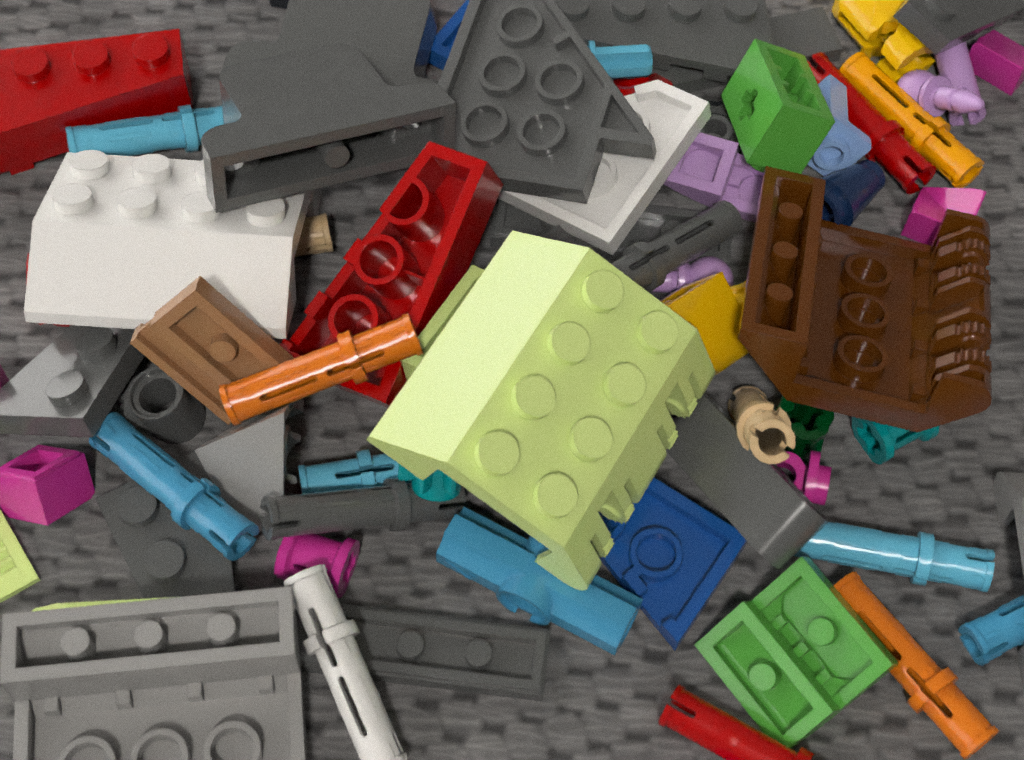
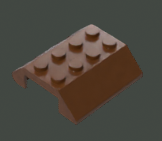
M766 166L762 178L737 338L784 398L790 402L913 432H921L986 410L992 401V361H990L989 355H985L986 350H990L991 275H989V270H986V266H989V260H991L989 223L982 217L947 209L932 245L843 224L837 225L834 222L822 220L826 180Z

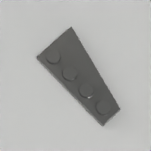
M555 0L587 46L588 40H594L596 47L647 44L652 50L653 68L669 71L670 64L703 70L702 78L726 83L727 76L734 74L755 38L773 44L765 0Z

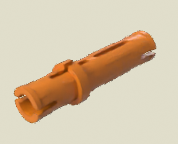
M406 313L401 318L354 336L350 330L337 334L338 342L294 359L283 361L273 367L231 383L219 385L220 397L230 421L234 426L239 425L244 420L299 401L304 397L351 379L354 380L356 385L369 380L368 373L414 355L424 354L409 314Z
M853 571L847 574L833 586L899 662L890 673L911 696L907 703L917 714L924 711L958 749L961 757L964 760L968 759L986 745L999 730L988 722L955 685L959 679L949 667L942 670L908 633L901 622L890 613L862 582L857 572Z

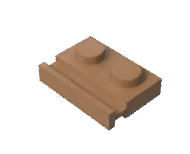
M201 276L158 309L154 317L145 325L141 323L137 326L130 341L131 345L227 425L232 422L223 406L219 385L231 383L273 367L283 361L294 359Z

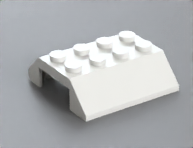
M84 150L77 153L67 152L32 221L24 304L25 321L29 323L135 329L141 323L145 325L150 321L158 309L201 276L271 338L286 339L296 304L294 257L306 213L307 217L319 215L321 188L216 213L207 197L203 160L168 159L160 154H145L139 157L106 155L98 150Z

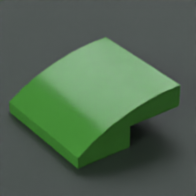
M801 556L752 601L740 603L694 644L763 733L791 749L831 720L899 664L810 557Z

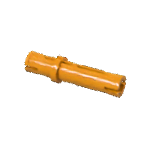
M863 51L857 52L849 57L841 66L839 71L888 121L897 120L904 127V137L928 162L934 164L937 170L954 188L966 187L979 175L983 169L984 161L955 138L950 132L951 125L941 116L933 117L929 112L925 111L906 91L868 58L867 54ZM896 97H897L900 101H902V102L907 106V108H905L904 106H902V105L896 100Z

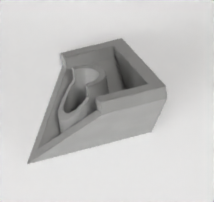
M302 399L244 420L239 425H233L194 450L211 482L219 487L220 497L227 501L236 511L258 525L259 532H262L260 513H269V510H262L260 508L262 498L270 495L273 497L285 496V482L288 484L297 483V477L287 473V456L292 447L300 442L301 435L291 431V427L285 424L287 418L303 412L304 400Z

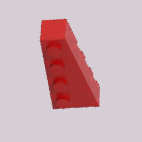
M180 29L1 49L0 174L10 171L11 175L35 168L33 164L35 162L69 152L65 130L67 126L92 125L107 121L176 112L178 106L188 104L194 109L190 69Z
M429 141L379 208L382 214L363 240L356 239L343 257L347 262L324 293L318 291L304 310L307 316L289 340L283 339L279 345L292 357L296 358L338 342L337 334L350 330L354 336L401 318L406 313L409 314L417 336H419L467 272L504 185L490 164L485 160ZM398 361L368 373V381L356 385L354 380L351 379L335 387L388 408L407 379L402 363Z

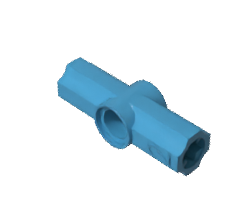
M463 507L458 514L454 515L444 532L436 552V562L495 592L498 601L513 613L520 608L531 614L532 616L529 621L532 623L548 625L549 622H552L614 656L616 655L641 608L642 598L595 575L587 590L581 591L570 587L534 562L539 554L549 549L532 536L526 539L466 507Z

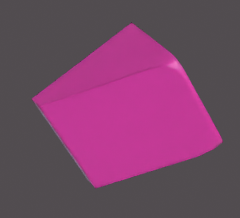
M996 30L990 31L975 41L969 52L974 74L1011 96L1024 81V47Z

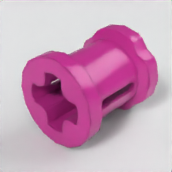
M318 534L284 537L277 552L274 575L277 578L286 580L305 569L325 564L337 598H341L346 592L356 567L360 542L348 537L344 542H340Z

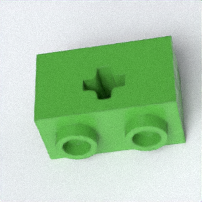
M756 38L721 94L746 162L764 173L765 167L769 166L801 174L835 123L805 55Z

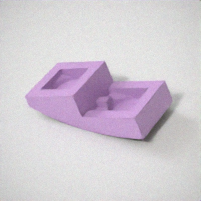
M700 132L666 179L664 185L708 207H712L718 201H728L737 208L741 219L755 223L763 173L750 166L746 162L744 155L738 153L739 143Z

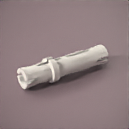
M319 564L284 580L283 584L285 587L292 586L294 604L308 636V639L303 641V645L308 656L315 654L359 759L408 760L409 758L401 747L381 700L380 693L374 684L354 637L360 633L355 619L347 621L328 577L326 565Z

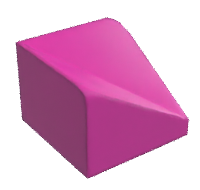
M922 187L901 235L923 244L932 245L946 210L951 209L977 215L986 191L976 188Z
M39 444L0 467V507L3 514L8 518L48 526L90 500L95 493L85 454L76 450Z

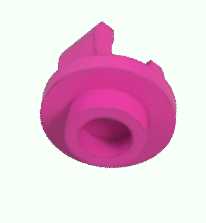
M810 450L807 466L798 455L786 451L790 455L788 459L776 465L779 468H786L792 472L795 480L794 484L813 504L825 506L832 467L819 465L820 451Z

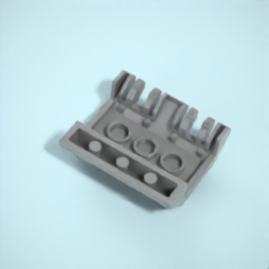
M292 586L3 614L0 684L15 701L13 760H307L304 685Z

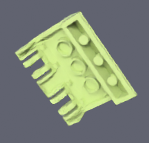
M512 231L366 440L422 481L437 469L441 470L549 549L539 554L534 562L568 586L584 591L587 590L602 565L600 558H606L614 545V539L611 538V534L598 512L609 520L611 519L621 524L629 520L635 510L632 503H638L667 456L666 449L670 450L679 436L677 434L678 431L675 430L676 426L671 415L674 414L686 418V416L690 417L698 404L696 402L697 399L703 396L715 376V369L697 328L591 248Z

